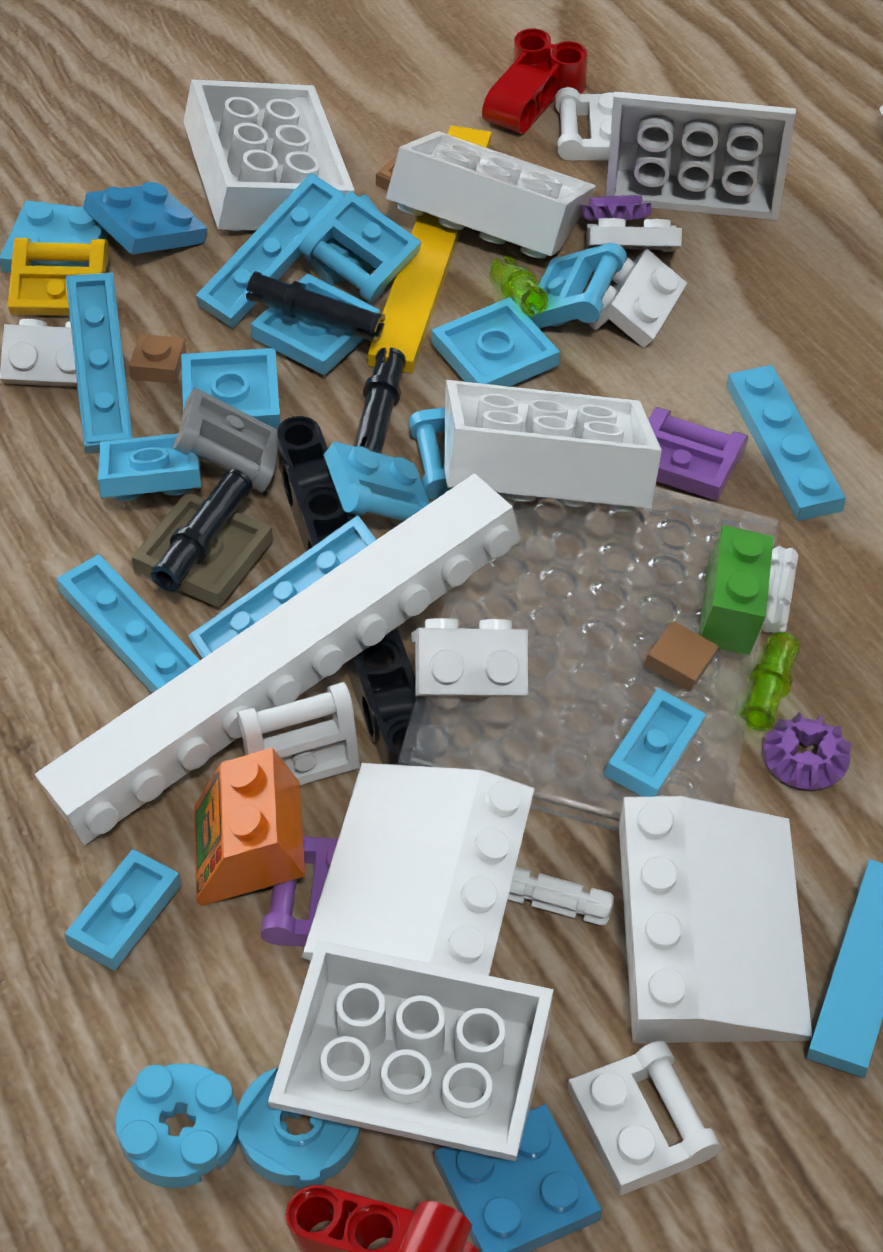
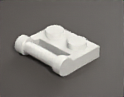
M571 87L562 88L556 93L555 105L560 113L561 136L558 138L557 144L558 154L561 158L565 160L609 161L614 93L579 94L576 89ZM577 115H588L590 139H582L578 134Z
M602 218L599 219L598 224H587L586 249L606 243L618 244L623 249L645 250L647 248L648 250H661L662 252H676L681 247L682 228L671 225V220L646 219L644 220V227H626V219Z
M344 682L328 686L326 693L256 712L254 708H249L237 712L245 755L273 747L298 779L300 785L360 768L353 705L349 690ZM333 714L332 720L263 739V733Z
M665 1041L652 1042L645 1045L632 1056L579 1075L568 1081L567 1091L619 1196L702 1164L715 1157L722 1149L713 1129L705 1128L676 1075L672 1067L675 1059ZM651 1077L683 1138L681 1143L669 1147L637 1082Z

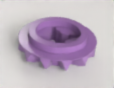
M642 195L589 198V204L581 205V216L590 221H599L602 218L640 219L646 218L652 213L651 202L643 201Z
M798 712L792 720L787 721L779 718L775 727L770 732H767L763 755L770 771L784 783L800 789L816 790L837 783L846 774L850 764L851 742L846 741L842 737L841 726L831 727L825 724L822 714L813 720L805 719ZM799 742L805 746H810L814 743L817 745L819 743L816 756L810 751H805L802 754L800 752L797 753Z

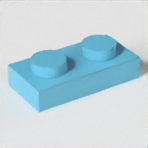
M657 688L608 762L604 776L642 797L657 796L701 728L706 713Z
M132 849L65 932L67 945L115 971L181 887L180 874Z

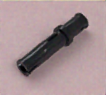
M257 271L251 275L248 281L246 291L249 292L246 294V299L280 309L283 316L292 319L300 316L368 339L373 343L379 340L383 332L385 323L382 322L385 321V314L375 313L307 290L304 283L294 281L292 284Z
M386 347L377 352L372 376L365 382L363 389L365 403L353 444L354 447L361 446L380 454L382 453L393 406L398 404L401 397L399 382L406 363L404 354L400 350L391 347L387 362H384L387 353Z
M237 469L227 470L185 527L176 529L170 538V547L151 569V578L157 586L166 591H177L195 564L205 561L211 552L210 544L227 524L244 498L252 491V481L245 473Z

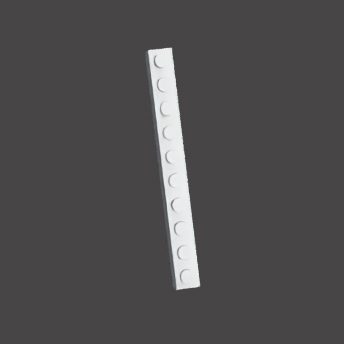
M475 473L35 773L51 804L84 846L97 836L110 831L117 822L146 802L157 798L163 790L190 771L200 768L210 757L236 739L241 738L242 734L237 719V712L249 708H254L256 712L294 702L303 692L323 678L336 673L343 664L369 646L380 642L386 634L406 620L423 612L436 599L452 588L463 584L472 574L495 558L506 554L512 546L521 541L513 506Z

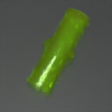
M503 256L506 265L500 258H497L491 265L490 275L500 285L503 296L505 298L511 297L526 315L535 316V312L531 307H534L539 314L547 308L548 295L545 290L537 285L535 275L527 268L519 266L512 257Z
M784 632L771 634L767 640L766 650L761 662L752 669L749 678L751 690L740 715L744 724L758 731L771 729L775 722V715L781 699L790 692L793 682L790 673L801 647L799 641L794 636Z

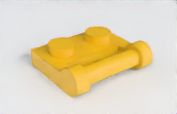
M15 238L8 296V309L11 315L69 316L66 276L106 273L109 255L107 240L92 239L91 243L31 242L30 238ZM32 261L89 262V267L29 265H31Z

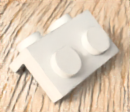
M647 248L634 261L626 257L622 269L614 273L612 280L615 284L613 287L611 285L608 286L602 299L604 305L600 317L597 321L589 323V326L596 331L609 319L643 348L654 340L687 285L685 280Z
M22 319L19 321V325L4 324L0 380L4 384L77 387L70 321L65 323V327L47 326L46 322L37 319Z
M435 618L426 619L425 628H418L411 633V644H415L416 696H528V629H512V621L506 619L480 620L479 629L458 628L457 619Z

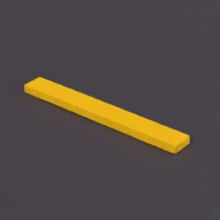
M450 125L448 135L490 149L492 132ZM426 212L423 215L417 216L411 234L421 241L420 251L395 277L382 313L385 314V321L382 322L385 323L379 340L376 343H371L368 352V366H375L377 352L385 347L387 353L384 362H387L391 347L400 350L406 357V363L402 372L413 374L462 230L443 226L438 222L439 217Z

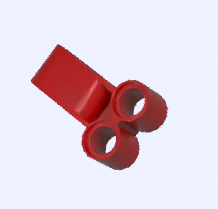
M530 28L518 32L514 38V63L491 87L485 97L482 107V118L484 121L519 134H525L555 100L556 93L560 89L571 87L576 89L579 94L585 91L587 49L582 44L573 41H563L556 45L551 44V37L541 29Z
M312 1185L294 1194L286 1209L287 1225L300 1252H480L478 1248L467 1241L472 1230V1224L469 1219L456 1209L439 1202L422 1201L417 1205L416 1210L412 1211L332 1187ZM331 1221L325 1229L318 1232H310L318 1223ZM391 1238L382 1248L368 1249L370 1244L378 1239Z

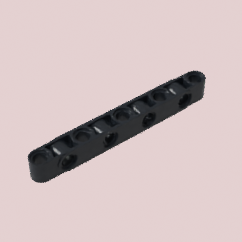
M293 416L285 419L277 428L279 469L283 478L287 500L304 549L308 551L356 516L355 514L345 512L342 508L324 457L328 447L320 426L309 417ZM396 627L386 634L380 642L369 646L346 662L345 666L370 738L375 742L382 764L433 767V730L425 711L423 697L416 696V677Z

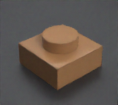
M139 334L129 364L131 380L177 384L182 368L181 354H186L185 338Z

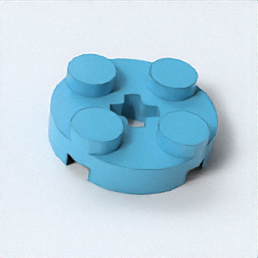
M185 1063L167 1066H148L138 1074L136 1083L127 1090L118 1107L116 1134L125 1158L132 1164L133 1170L142 1179L162 1187H189L201 1182V1176L211 1172L218 1165L220 1170L234 1155L239 1143L238 1104L233 1095L229 1080L207 1068ZM181 1113L187 1114L188 1119L195 1122L193 1128L183 1127L179 1136H171L168 1125L164 1123L169 1117Z
M278 1067L264 1072L247 1088L238 1106V1140L242 1154L254 1171L273 1183L283 1186H295L299 1190L312 1185H323L326 1179L339 1173L352 1159L360 1141V1127L311 1117V1131L300 1135L289 1134L288 1125L284 1120L288 1116L293 1119H299L302 1117V1114L269 1107L268 1100Z

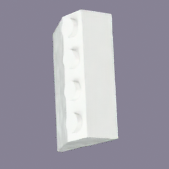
M191 79L183 123L217 229L231 231L257 230L310 173H313L345 195L350 191L355 192L314 85Z
M614 91L606 196L642 195L643 201L651 202L652 208L779 221L796 108Z
M437 131L399 147L386 199L397 202V208L405 213L420 216L426 212L439 217L438 222L448 228L463 230L464 226L480 231L479 237L483 240L496 244H504L506 240L520 245L522 253L544 259L546 255L552 256L562 249L581 216V205L589 203V198L593 196L596 185Z
M446 380L444 470L448 488L455 487L475 473L494 491L505 493L507 497L517 501H533L536 497L555 498L557 502L573 507L584 506L586 502L603 503L613 510L622 512L634 511L636 507H652L662 450L640 401Z
M362 763L301 958L311 961L317 940L489 976L534 788L483 770Z
M684 796L624 797L619 821L632 1043H652L655 1041H665L666 1043L811 1041L812 1028L789 818Z
M317 940L268 1105L274 1109L516 1162L549 1030L554 989Z

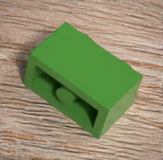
M722 525L707 566L699 635L718 645V649L750 655L766 618L774 536Z

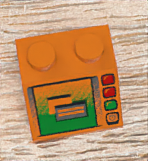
M273 747L220 763L194 806L196 901L200 906L305 877L301 795L298 779Z

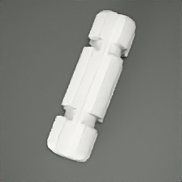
M777 546L772 550L766 618L761 627V631L764 633L772 632L780 635L786 631L798 561V553L793 548L785 549Z
M515 866L508 900L524 904L525 899L532 900L531 906L573 918H576L577 913L585 915L583 921L598 925H606L609 921L614 905V896L610 892L591 888L590 893L583 891L584 885L539 873L538 878L531 877L532 871Z

